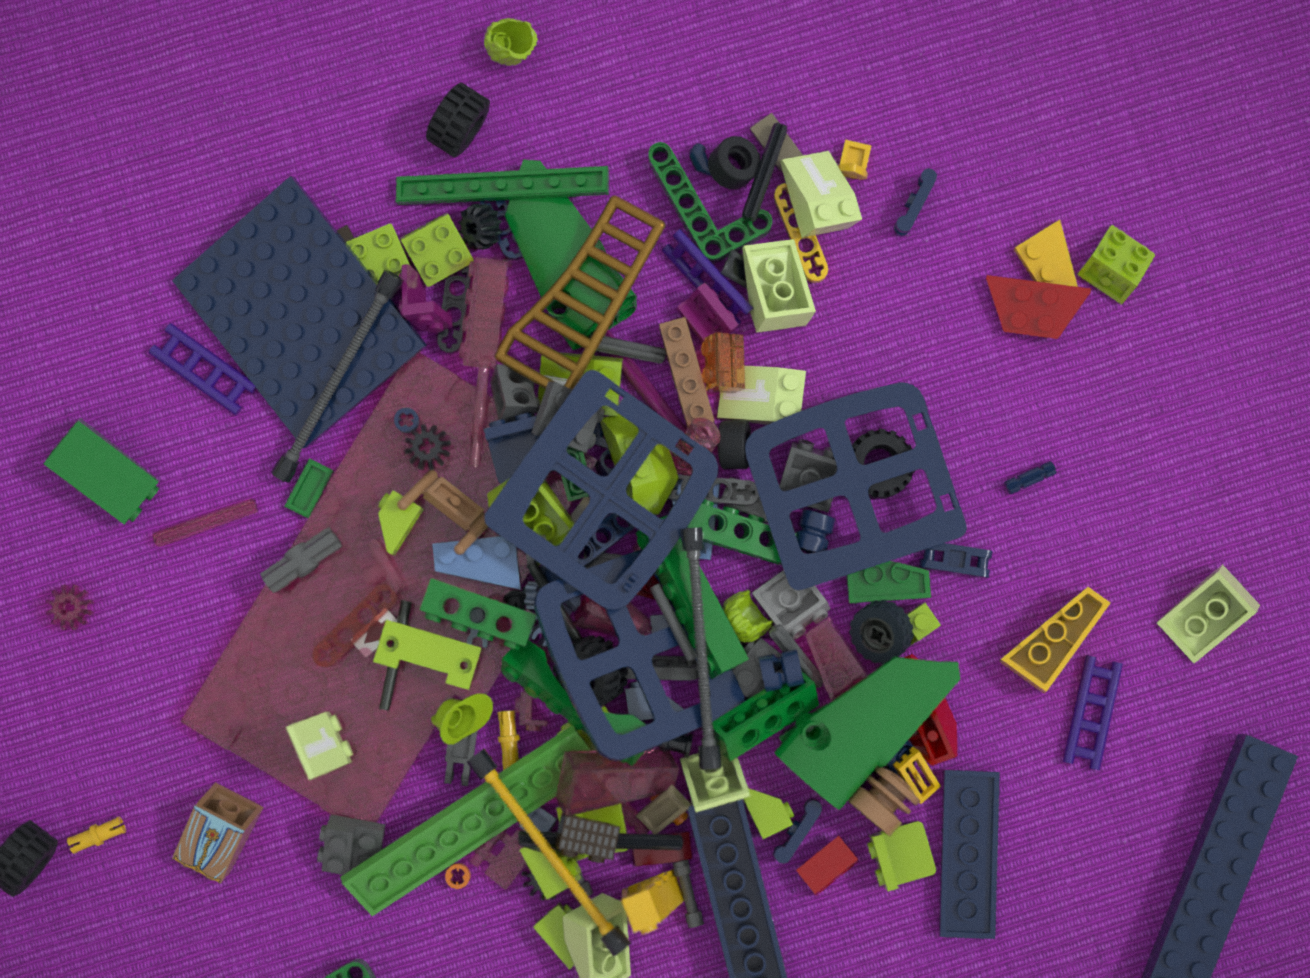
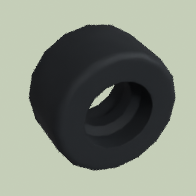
M740 136L728 137L710 153L708 159L709 172L720 186L727 189H740L755 177L761 161L760 154L749 140ZM728 156L734 158L739 163L741 170L735 168L730 163Z
M747 420L722 421L719 425L717 446L720 466L723 469L749 468L745 446L747 439L751 435V428Z

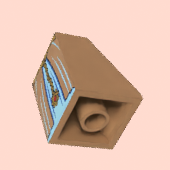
M215 782L194 806L172 859L180 862L186 868H191L203 874L207 879L221 884L231 872L264 807Z

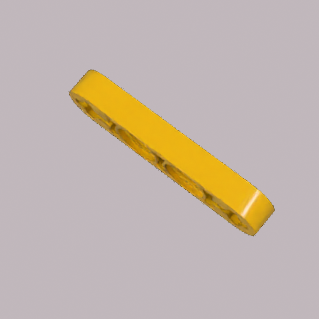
M783 183L775 190L774 201L789 239H794L806 279L811 283H820L827 276V262L816 235L802 238L799 228L790 226L788 219L795 213L793 208L786 213L783 210L788 209V204L785 199L780 200L779 197L782 196L783 190L789 193L786 183ZM805 238L810 239L814 246L812 251L807 253L802 252L798 247L799 241ZM816 253L818 257H814L815 265L823 268L820 271L819 277H816L815 273H809L812 268L810 259L807 262L803 260L814 256Z

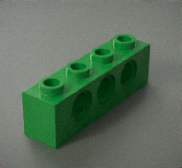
M704 499L687 528L703 527L704 542L780 566L782 565L770 527L764 523V518L749 514L748 518L738 515L739 510L725 506L721 510L713 507V502ZM711 516H715L719 523L715 531L708 525ZM737 524H740L744 530V534L740 539L734 534V527ZM762 532H765L769 537V542L765 547L759 541V536Z
M433 578L430 579L420 610L426 613L424 616L426 619L440 623L441 619L452 622L450 627L463 632L471 628L478 631V637L493 641L494 637L505 640L503 646L519 651L520 646L527 648L537 620L536 614ZM450 599H455L459 602V609L454 614H447L444 609L445 603ZM481 608L485 611L486 617L483 622L473 623L471 621L470 615L474 609ZM503 617L509 618L512 621L511 629L505 633L497 630V622Z
M802 672L803 685L789 687L783 684L781 689L766 692L764 689L714 720L713 724H711L713 725L712 732L714 733L716 745H720V752L731 762L794 722L801 714L808 713L819 706L815 682Z

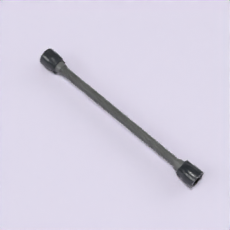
M386 269L383 271L375 288L377 292L374 296L375 301L371 304L372 307L369 308L370 310L366 313L365 319L359 325L358 331L354 334L351 343H349L345 350L346 352H344L302 430H300L296 437L297 439H295L291 446L292 448L288 449L286 454L283 453L275 463L271 474L287 483L291 482L300 463L298 459L302 451L301 449H303L307 442L306 440L310 437L309 434L315 428L314 425L320 419L319 416L322 415L321 413L327 407L326 404L332 398L331 395L337 389L336 386L342 380L341 377L347 371L346 368H349L348 365L354 359L353 356L359 350L358 347L364 341L365 335L371 329L372 323L376 320L379 311H381V308L387 303L388 299L393 298L404 281L395 273Z
M703 527L680 529L682 551H686L687 558L690 560L689 571L691 572L689 574L691 575L690 582H692L690 583L692 585L691 596H693L691 599L693 600L692 607H694L692 608L694 610L693 621H695L693 624L695 625L694 632H696L694 633L696 635L695 646H697L695 649L697 650L696 657H698L696 658L698 660L697 671H699L697 674L699 675L698 682H700L698 685H700L699 696H701L700 707H702L700 710L702 714L701 721H703L702 732H704L702 733L703 739H701L702 746H698L699 768L701 770L722 768L720 745H716L714 733L712 732L713 725H711L713 724L711 721L712 708L710 707L711 700H709L711 699L709 696L710 689H708L710 688V683L708 682L709 675H707L709 672L707 671L708 664H706L708 661L706 657L707 650H705L707 648L705 646L706 639H704L706 638L704 632L705 625H703L705 623L703 621L704 614H702L704 613L702 611L703 600H701L703 597L701 596L702 589H700L702 588L700 586L701 575H699L701 572L699 571L700 564H698L700 563L698 561L699 557H701L700 550H704Z

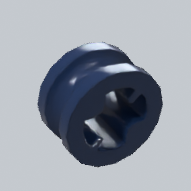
M402 408L396 412L394 424L401 432L411 433L412 429L416 430L419 426V416L413 409ZM403 414L406 416L413 415L414 419L411 420L413 425L410 427L407 425L401 426L400 422L403 420L400 417Z

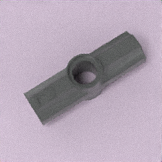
M327 527L306 543L302 542L291 548L284 554V558L260 573L267 587L275 594L296 578H302L315 570L321 561L343 546L332 529Z

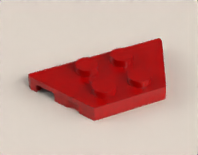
M992 275L986 276L1003 331L1009 333L1059 339L1091 293V288Z

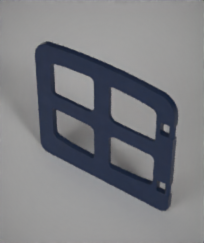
M589 370L580 378L486 511L484 521L490 529L600 606L607 609H619L626 606L635 597L681 537L680 529L687 528L717 478L718 464L715 456L708 449L694 441L683 431L600 372ZM609 389L623 398L618 405L605 397ZM602 406L610 407L638 428L637 436L611 473L605 477L599 476L567 453V446L586 422ZM679 439L693 448L688 455L675 447ZM657 444L666 447L687 462L692 468V473L683 491L664 519H660L631 499L626 493L627 485ZM552 470L557 471L584 490L590 497L589 504L558 546H554L523 522V516L548 473ZM609 513L619 515L649 538L648 544L630 567L612 584L606 583L577 561L578 555Z
M900 382L831 400L757 429L747 439L745 446L746 458L787 582L795 590H803L962 537L966 533V521L924 397L920 390L912 384ZM895 407L902 408L916 444L915 448L867 465L860 464L856 459L845 426L846 419L878 410ZM921 413L926 429L917 431L913 415ZM818 428L824 429L837 465L835 475L789 491H782L769 457L770 450L800 435ZM918 469L924 470L936 504L935 511L915 522L887 533L882 532L868 495L869 487ZM949 494L953 510L945 512L940 496ZM836 496H845L849 501L860 534V540L856 543L810 554L803 553L799 547L790 520V513Z
M642 549L588 568V570L606 583H615L634 562ZM654 574V576L656 577L657 581L663 589V585L657 575ZM563 579L548 583L538 591L534 600V609L549 652L566 692L600 755L612 761L625 760L703 726L700 710L702 708L700 707L701 703L680 712H675L652 665L654 655L679 646L670 627L644 636L637 631L626 606L619 609L605 608L618 637V646L588 659L580 660L575 653L565 627L560 605L584 594L579 590L567 594L564 585L569 583ZM669 600V602H670V604H671V606H672V608H673V610H674V612H675L676 610H675V608H674V606H673L671 600ZM681 624V626H682V628H683L685 634H686L687 637H688V633H687V631H686L684 625ZM627 667L633 671L654 720L651 724L624 735H619L615 733L604 715L590 687V681ZM732 670L714 679H711L709 675L708 682L710 683V688L708 689H710L709 696L711 699L709 700H711V721L713 722L745 702V697Z

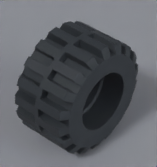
M458 83L445 95L434 112L427 127L426 140L454 158L459 156L468 148L482 127L489 112L490 100L464 83Z
M885 429L868 431L852 444L856 459L862 465H864L865 457L871 450L883 449L894 456L910 451L913 448L905 442L906 438L903 436L899 437L895 431L891 430L889 432L885 431ZM915 471L871 485L868 490L869 498L886 499L898 494L910 483Z
M594 635L584 637L572 643L575 653L580 660L588 659L614 648L612 641H605L604 637H595ZM554 665L552 672L556 674L555 679L566 691L561 681V678L558 674L556 666ZM628 668L618 669L596 678L595 681H590V687L600 707L617 698L625 690L623 687L628 682V679L625 678L628 675Z
M31 820L20 825L0 846V889L11 897H15L28 888L51 860L56 851L58 840Z

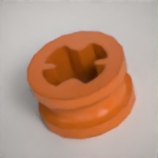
M462 863L451 865L445 874L447 884L454 889L465 887L471 877L469 868ZM457 868V872L460 869L464 871L465 874L462 877L464 882L459 883L458 880L454 883L452 881L453 869Z

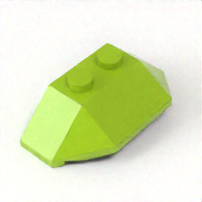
M619 414L617 416L603 417L600 421L614 466L638 434V428ZM657 444L626 487L627 495L654 515H658L661 512L679 479L670 450L661 444Z

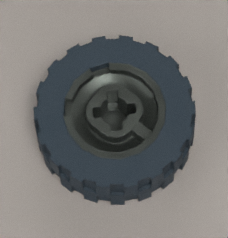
M876 600L867 604L853 616L854 619L851 620V629L849 630L852 638L851 642L855 645L856 651L861 653L866 660L869 659L873 663L885 664L894 656H901L910 647L914 635L912 633L913 625L910 623L908 614L906 615L904 610L898 607L896 603L887 602V600Z

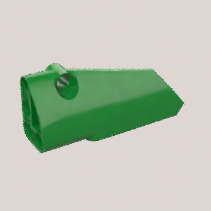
M523 160L520 170L546 169L542 162L537 160ZM568 197L509 200L505 218L539 295L542 297L567 269L592 229ZM598 240L595 247L606 252L602 242ZM590 256L587 257L580 267L581 271L615 290H618L624 279L619 272ZM573 278L562 290L564 293L603 315L612 301ZM630 289L608 330L635 312L637 296L632 289ZM555 299L546 307L549 316L586 337L593 334L598 326L597 323ZM557 308L565 310L562 314H555L553 311ZM564 337L572 350L582 347Z
M894 656L816 713L801 714L795 721V730L787 736L774 753L805 783L840 810L877 767L885 766L959 682V664L957 661H930ZM815 725L813 731L806 733L809 726Z

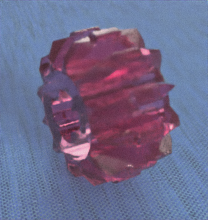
M64 584L61 586V592L58 590L52 591L55 600L47 599L46 604L53 605V609L47 610L46 615H55L51 623L53 625L60 623L61 630H67L69 625L72 630H78L79 623L82 625L88 623L84 615H93V611L87 610V606L92 605L94 602L92 599L84 600L89 592L87 590L79 592V585H73L70 589L68 585ZM66 604L74 605V610H66Z

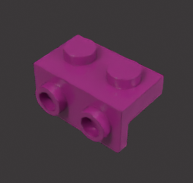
M706 283L700 285L687 300L676 308L682 318L686 317L687 324L709 350L726 339L739 325L735 321L732 312L724 307L716 292L709 288Z

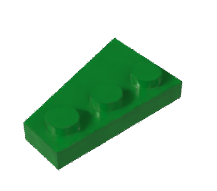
M888 561L846 575L848 603L931 598L929 570Z

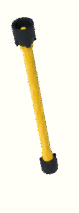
M483 749L469 759L467 764L480 780L484 778L487 783L492 784L491 786L494 787L502 801H505L509 810H512L511 813H514L513 815L516 816L515 818L518 819V822H520L522 827H525L524 830H527L526 832L529 833L528 835L531 836L533 842H535L538 848L540 847L539 850H542V854L544 853V856H547L546 859H549L548 862H551L550 864L553 865L552 867L555 868L557 874H559L562 880L564 879V883L566 882L568 888H571L570 891H573L572 893L575 894L574 896L577 897L579 903L584 906L583 908L586 909L585 911L588 912L594 923H597L600 929L599 932L603 936L600 940L611 955L615 957L631 944L629 939L618 925L614 927L611 922L608 923L603 915L601 916L600 910L597 909L593 901H590L591 898H588L589 896L586 895L584 889H581L582 886H579L580 884L577 883L578 881L575 880L569 869L564 866L562 860H559L560 857H557L558 855L555 854L556 852L553 851L545 837H542L543 835L540 834L538 828L533 825V822L531 823L532 820H529V816L527 817V814H524L525 811H522L523 808H520L521 806L518 805L519 803L516 802L508 788H505L506 786L503 785V782L498 777L499 774L495 770L498 766L487 751Z

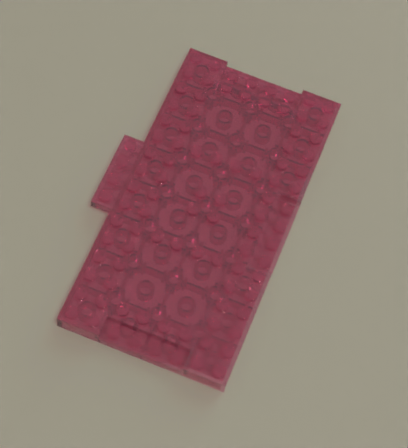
M421 353L417 354L396 373L327 484L325 493L290 549L299 543H306L327 527L332 529L343 547L321 561L315 570L302 578H296L275 594L265 584L180 721L222 748L232 751L315 802L328 813L375 823L379 822L434 732L436 726L431 722V718L436 714L440 705L448 699H454L456 695L462 699L477 693L487 695L501 673L502 658L511 648L503 646L505 640L494 637L493 641L488 640L487 648H483L482 639L480 637L474 638L472 645L480 647L481 651L469 690L445 683L447 673L400 660L390 711L379 709L387 666L373 662L377 648L373 652L369 648H361L359 650L351 642V639L385 608L397 619L401 600L412 602L407 626L467 643V638L471 634L470 629L463 632L450 627L452 622L441 619V622L437 623L424 618L426 613L422 612L420 607L430 579L433 578L507 605L508 603L504 601V595L512 590H519L435 571L432 544L460 541L469 530L465 531L423 498L424 494H421L413 502L424 510L395 556L387 552L378 515L381 510L378 507L381 499L386 493L390 495L393 490L404 496L429 471L428 462H426L423 470H419V460L415 464L409 462V459L414 454L406 455L404 453L406 448L413 447V445L407 444L405 439L411 438L414 440L416 437L412 433H403L396 428L394 416L398 410L411 408L418 414L420 423L416 431L419 434L422 433V424L426 425L428 432L432 425H436V435L443 430L446 432L447 435L441 441L449 440L451 442V446L443 448V450L450 452V457L440 456L445 463L443 466L434 461V471L438 474L439 478L442 476L483 508V513H486L489 509L487 493L500 485L497 480L489 444L484 433V429L489 428L490 422L499 420L494 398ZM403 414L400 417L403 420L400 422L401 426L407 425L410 427L413 425L411 421L414 419L413 415L406 416ZM426 441L425 447H422L421 451L424 450L429 454L430 449L435 444L431 445L429 441ZM583 453L587 467L593 471L598 460L587 453ZM552 470L548 473L545 480L568 512L575 500L568 502L561 474ZM488 527L477 539L499 537L500 535ZM516 547L520 586L522 588L530 572L526 567L528 564L526 553ZM455 599L448 600L444 605L445 612L447 614L456 613L459 609V602ZM526 608L524 609V611L533 613V612H531L530 610H528V609H526ZM503 617L497 622V630L499 632H508L512 627V621L509 618ZM393 640L386 642L387 647H392ZM466 662L460 663L461 669L464 670L468 667ZM324 712H330L332 716L336 715L342 727L339 733L342 740H347L351 746L353 755L350 758L352 762L323 776L309 780L286 727Z

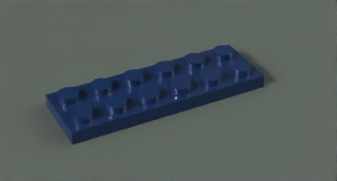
M943 770L939 907L940 937L995 939L1000 772Z

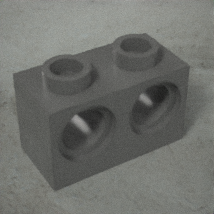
M496 364L490 385L498 419H504L505 423L516 421L515 417L521 414L532 413V417L537 414L540 404L538 397H535L534 382L505 365Z

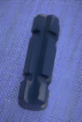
M1052 461L1040 465V468L1035 467L1018 475L1017 478L1013 477L1005 481V488L1009 494H1014L1020 491V488L1025 489L1044 480V477L1047 479L1057 473L1056 467Z

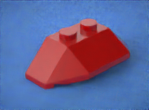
M910 654V655H908V656H906V657H903V658H910V659H918V658H917L916 656H914L913 654ZM946 698L940 702L908 739L912 742L914 748L921 753L924 760L932 766L958 756L957 723Z

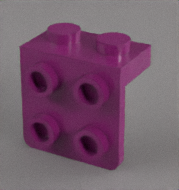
M409 264L402 265V273H399V277L404 280L400 287L402 289V299L399 300V309L402 316L421 331L439 333L444 328H452V317L434 301L426 302V284L421 275Z

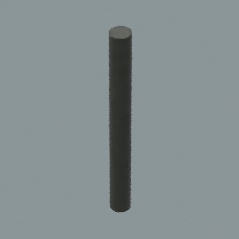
M537 562L534 565L527 564L526 567L540 589L549 583ZM561 604L560 610L570 639L574 643L583 637L563 604Z
M401 600L397 623L407 626L412 602ZM399 663L397 669L387 666L379 709L390 711Z

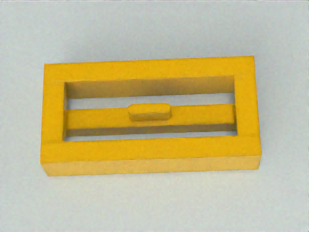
M912 747L909 750L911 754L909 756L904 754L901 757L903 761L901 763L896 761L893 766L901 779L911 787L915 796L920 800L919 803L922 804L941 786L921 753ZM914 761L917 762L926 779L930 783V786L928 788L924 783L923 779L921 778L920 774L914 767ZM906 768H908V770H909L910 773L912 774L913 778L915 779L916 783H917L918 786L920 787V789H921V791H922L921 794H920V792L918 791V789H917V787L915 786V784L913 783V781H912V779L910 778V776L908 775L907 771L905 770Z

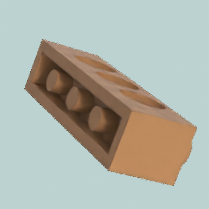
M686 317L659 324V332L664 349L666 350V357L688 432L714 425L713 413Z

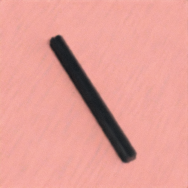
M526 831L519 832V846L537 847L531 836L528 835L529 833ZM540 831V834L543 835L542 837H545L549 845L556 848L554 845L557 832ZM619 833L616 849L681 850L683 838L681 835Z

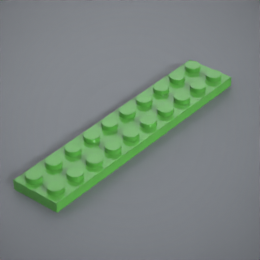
M572 725L500 772L498 777L503 782V785L506 786L505 788H508L512 796H514L516 802L519 803L520 808H523L524 814L528 815L603 765L581 734ZM485 782L341 876L342 884L371 916H374L516 823L518 819L515 818L514 813H511L512 810H509L505 801L503 802L498 793H496L494 787L491 786L492 784Z

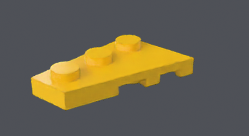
M1060 220L1013 249L1033 281L1078 287Z

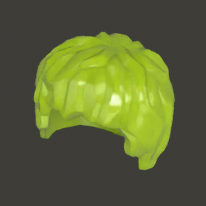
M512 18L491 22L484 35V46L491 60L506 66L520 64L528 55H531V51L534 50V46H536L538 41L537 34L529 22Z
M748 589L734 594L723 604L722 609L740 642H753L759 639L773 625V621L766 619L754 604Z

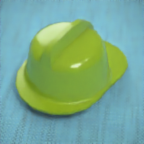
M482 693L471 695L464 700L448 699L440 705L436 714L432 716L431 722L440 731L442 741L447 745H454L463 738L478 731L487 723L493 711V703L489 696Z

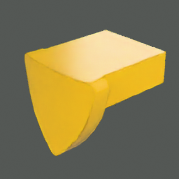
M845 140L840 164L838 165L844 177L858 180L867 179L868 173L866 168L871 145Z

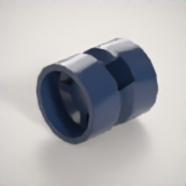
M803 509L798 522L802 530L796 531V538L800 549L809 553L827 551L829 542L826 536L832 534L836 519Z
M797 649L782 652L780 657H776L774 654L759 657L766 692L779 690L783 684L789 687L804 684ZM783 669V673H775V671Z

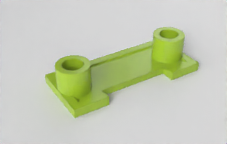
M386 620L373 662L396 669L399 660L447 673L445 683L469 690L481 648ZM388 640L394 641L392 648L387 647L386 642ZM463 661L468 664V667L464 670L460 668V663Z

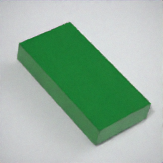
M309 458L284 507L310 519L335 471Z

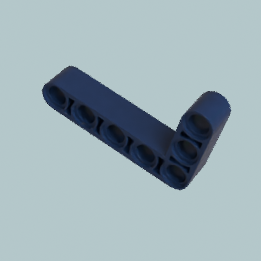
M609 449L602 453L595 465L596 472L601 477L608 476L613 470L604 463V459L612 460ZM612 513L601 522L584 546L583 550L586 553V559H579L577 557L578 563L584 567L636 529V527L629 522L628 527H621L617 522V517L620 516ZM600 532L606 535L607 543H600L596 538V533ZM545 568V576L550 583L562 579Z

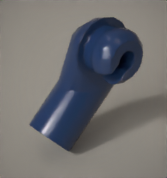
M700 143L694 144L689 151V158L694 169L699 173L711 176L708 168V157L705 153L706 147Z

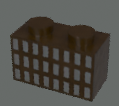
M562 813L554 846L561 849V855L577 858L578 853L589 855V861L604 864L605 859L613 860L620 826Z

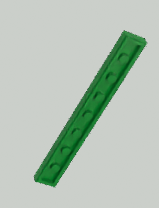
M608 166L396 177V203L398 205L609 195Z

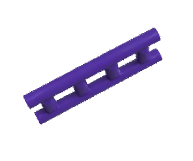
M679 229L672 236L678 242L677 246L673 248L670 244H667L661 251L696 289L705 283L700 277L702 272L705 271L715 282L711 289L717 295L723 290L733 301L730 307H728L719 298L720 302L727 310L732 312L735 321L740 325L742 321L736 316L741 310L747 315L753 310V307L685 233ZM685 251L697 262L693 268L681 257Z
M172 323L168 324L165 332L171 336L162 349L153 345L148 353L235 416L238 415L242 406L237 404L236 401L245 389L253 394L257 389L248 377ZM179 343L193 351L184 364L170 356ZM201 358L214 366L206 380L193 372ZM223 374L236 382L227 396L214 387Z
M1086 655L1063 762L1073 764L1075 756L1091 760L1089 768L1100 771L1123 664L1112 661L1111 669L1095 666L1097 657ZM1092 676L1108 680L1105 696L1089 692ZM1086 703L1102 706L1099 722L1083 719ZM1081 730L1097 733L1093 749L1077 746Z

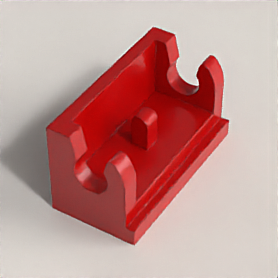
M837 836L796 871L817 896L856 865L859 860L840 836Z

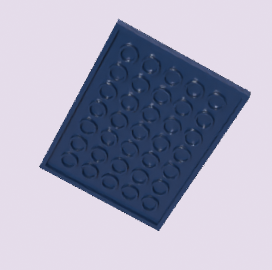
M293 176L288 177L172 280L295 438L300 433V430H302L327 382H329L344 352H346L345 350L349 343H351L354 334L358 331L359 325L365 319L366 313L372 307L371 304L375 301L374 296L377 292L375 288L378 285L375 278ZM388 299L387 303L379 311L376 320L372 323L371 329L365 335L366 337L362 344H360L361 346L358 347L359 350L353 356L354 359L348 365L349 368H346L347 371H345L344 376L341 377L342 380L336 386L337 389L331 395L332 398L326 404L327 407L321 413L322 415L319 416L320 419L314 425L315 428L311 431L312 433L309 434L310 437L306 440L307 442L303 449L312 445L428 346L409 321L402 316L400 310L391 299Z

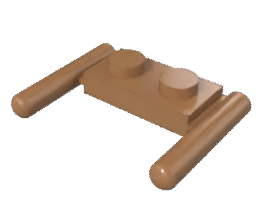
M429 470L397 503V507L400 510H406L421 494H424V499L465 531L469 530L454 547V552L458 555H462L488 528L484 521V509L442 476L439 478L434 470Z

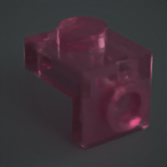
M521 692V697H516L515 713L520 714L519 725H525L526 731H542V726H548V720L532 719L533 697L526 692Z

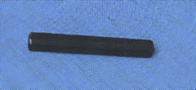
M773 124L742 211V218L754 222L757 219L787 133V126L784 124Z

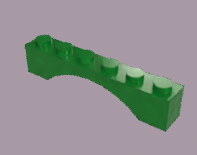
M531 641L528 642L527 648L520 646L519 651L510 649L502 658L501 671L509 681L517 682L524 687L526 693L531 697L539 698L546 703L551 712L561 714L568 719L571 726L574 725L577 730H583L587 733L567 692L553 676L547 663L545 652ZM603 712L615 733L619 735H624L646 726V724L633 715H617ZM644 752L625 760H620V762H627L633 766Z

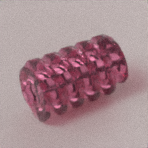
M700 417L693 419L684 432L711 453L721 438L717 426L712 421ZM681 439L675 445L676 448L686 455L693 449ZM670 452L677 473L690 476L692 473L691 466L673 452Z

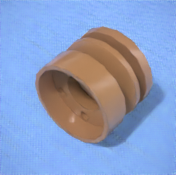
M877 767L874 772L880 778L877 781L871 776L866 779L872 788L867 791L863 787H859L848 802L891 837L902 824L894 812L899 809L909 815L912 811L903 804L904 800L907 799L914 806H917L920 800L915 796L911 787L897 774L886 768Z

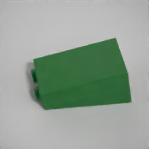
M82 418L76 421L44 462L45 466L123 524L128 520L133 522L141 513L142 509L139 506L145 498L150 501L160 489L156 486L159 482L158 478Z

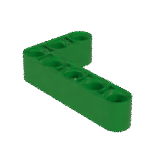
M657 142L650 147L648 162L692 242L712 264L726 259L731 249L738 252L742 250L743 246L751 245L769 234L772 226V217L763 209L759 210L757 218H761L766 222L767 227L764 229H756L751 221L740 218L717 230L670 146L664 142ZM657 152H663L668 158L664 162H657L653 159V155ZM670 175H676L681 181L678 185L673 186L666 182V178ZM683 198H689L693 201L694 205L689 209H684L679 205V201ZM696 221H702L706 224L707 229L703 232H697L693 229L692 224ZM733 231H738L743 235V240L738 243L730 240L729 234ZM709 244H715L720 248V252L717 255H709L705 248Z

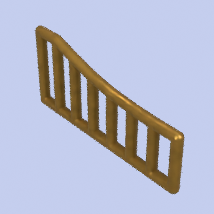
M616 195L611 196L595 226L567 269L533 307L508 329L494 354L495 360L546 389L548 381L554 382L507 354L514 340L570 371L571 374L564 386L573 390L585 372L665 228L664 221ZM616 209L652 227L644 242L609 223ZM603 232L638 251L631 266L595 247ZM588 256L625 276L618 290L580 270ZM572 278L612 300L604 315L562 291ZM555 299L597 323L598 326L591 338H588L542 311ZM533 320H536L585 349L576 363L522 332V330Z

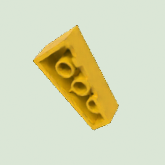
M1087 587L1006 654L999 662L1045 694L1110 605V602Z
M674 869L623 888L621 900L634 933L640 931L641 934H646L657 929V923H660L684 901L678 879L675 877Z

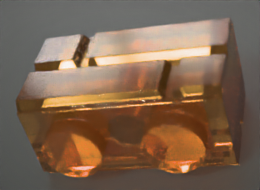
M717 332L705 337L701 352L705 356V368L702 372L703 382L706 383V391L736 393L745 389L744 336L741 334Z

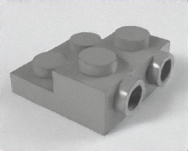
M784 570L752 592L754 598L767 613L770 620L773 621V624L783 625L794 640L801 637L806 631L805 627L813 621L815 624L822 622L828 616L827 611L830 610L827 600L816 586L803 590L791 588L787 582Z

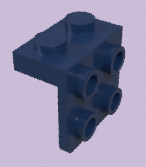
M532 413L518 415L515 417L516 421L505 423L504 419L489 423V428L484 429L497 480L500 484L513 475L539 438L531 434L537 417H532Z

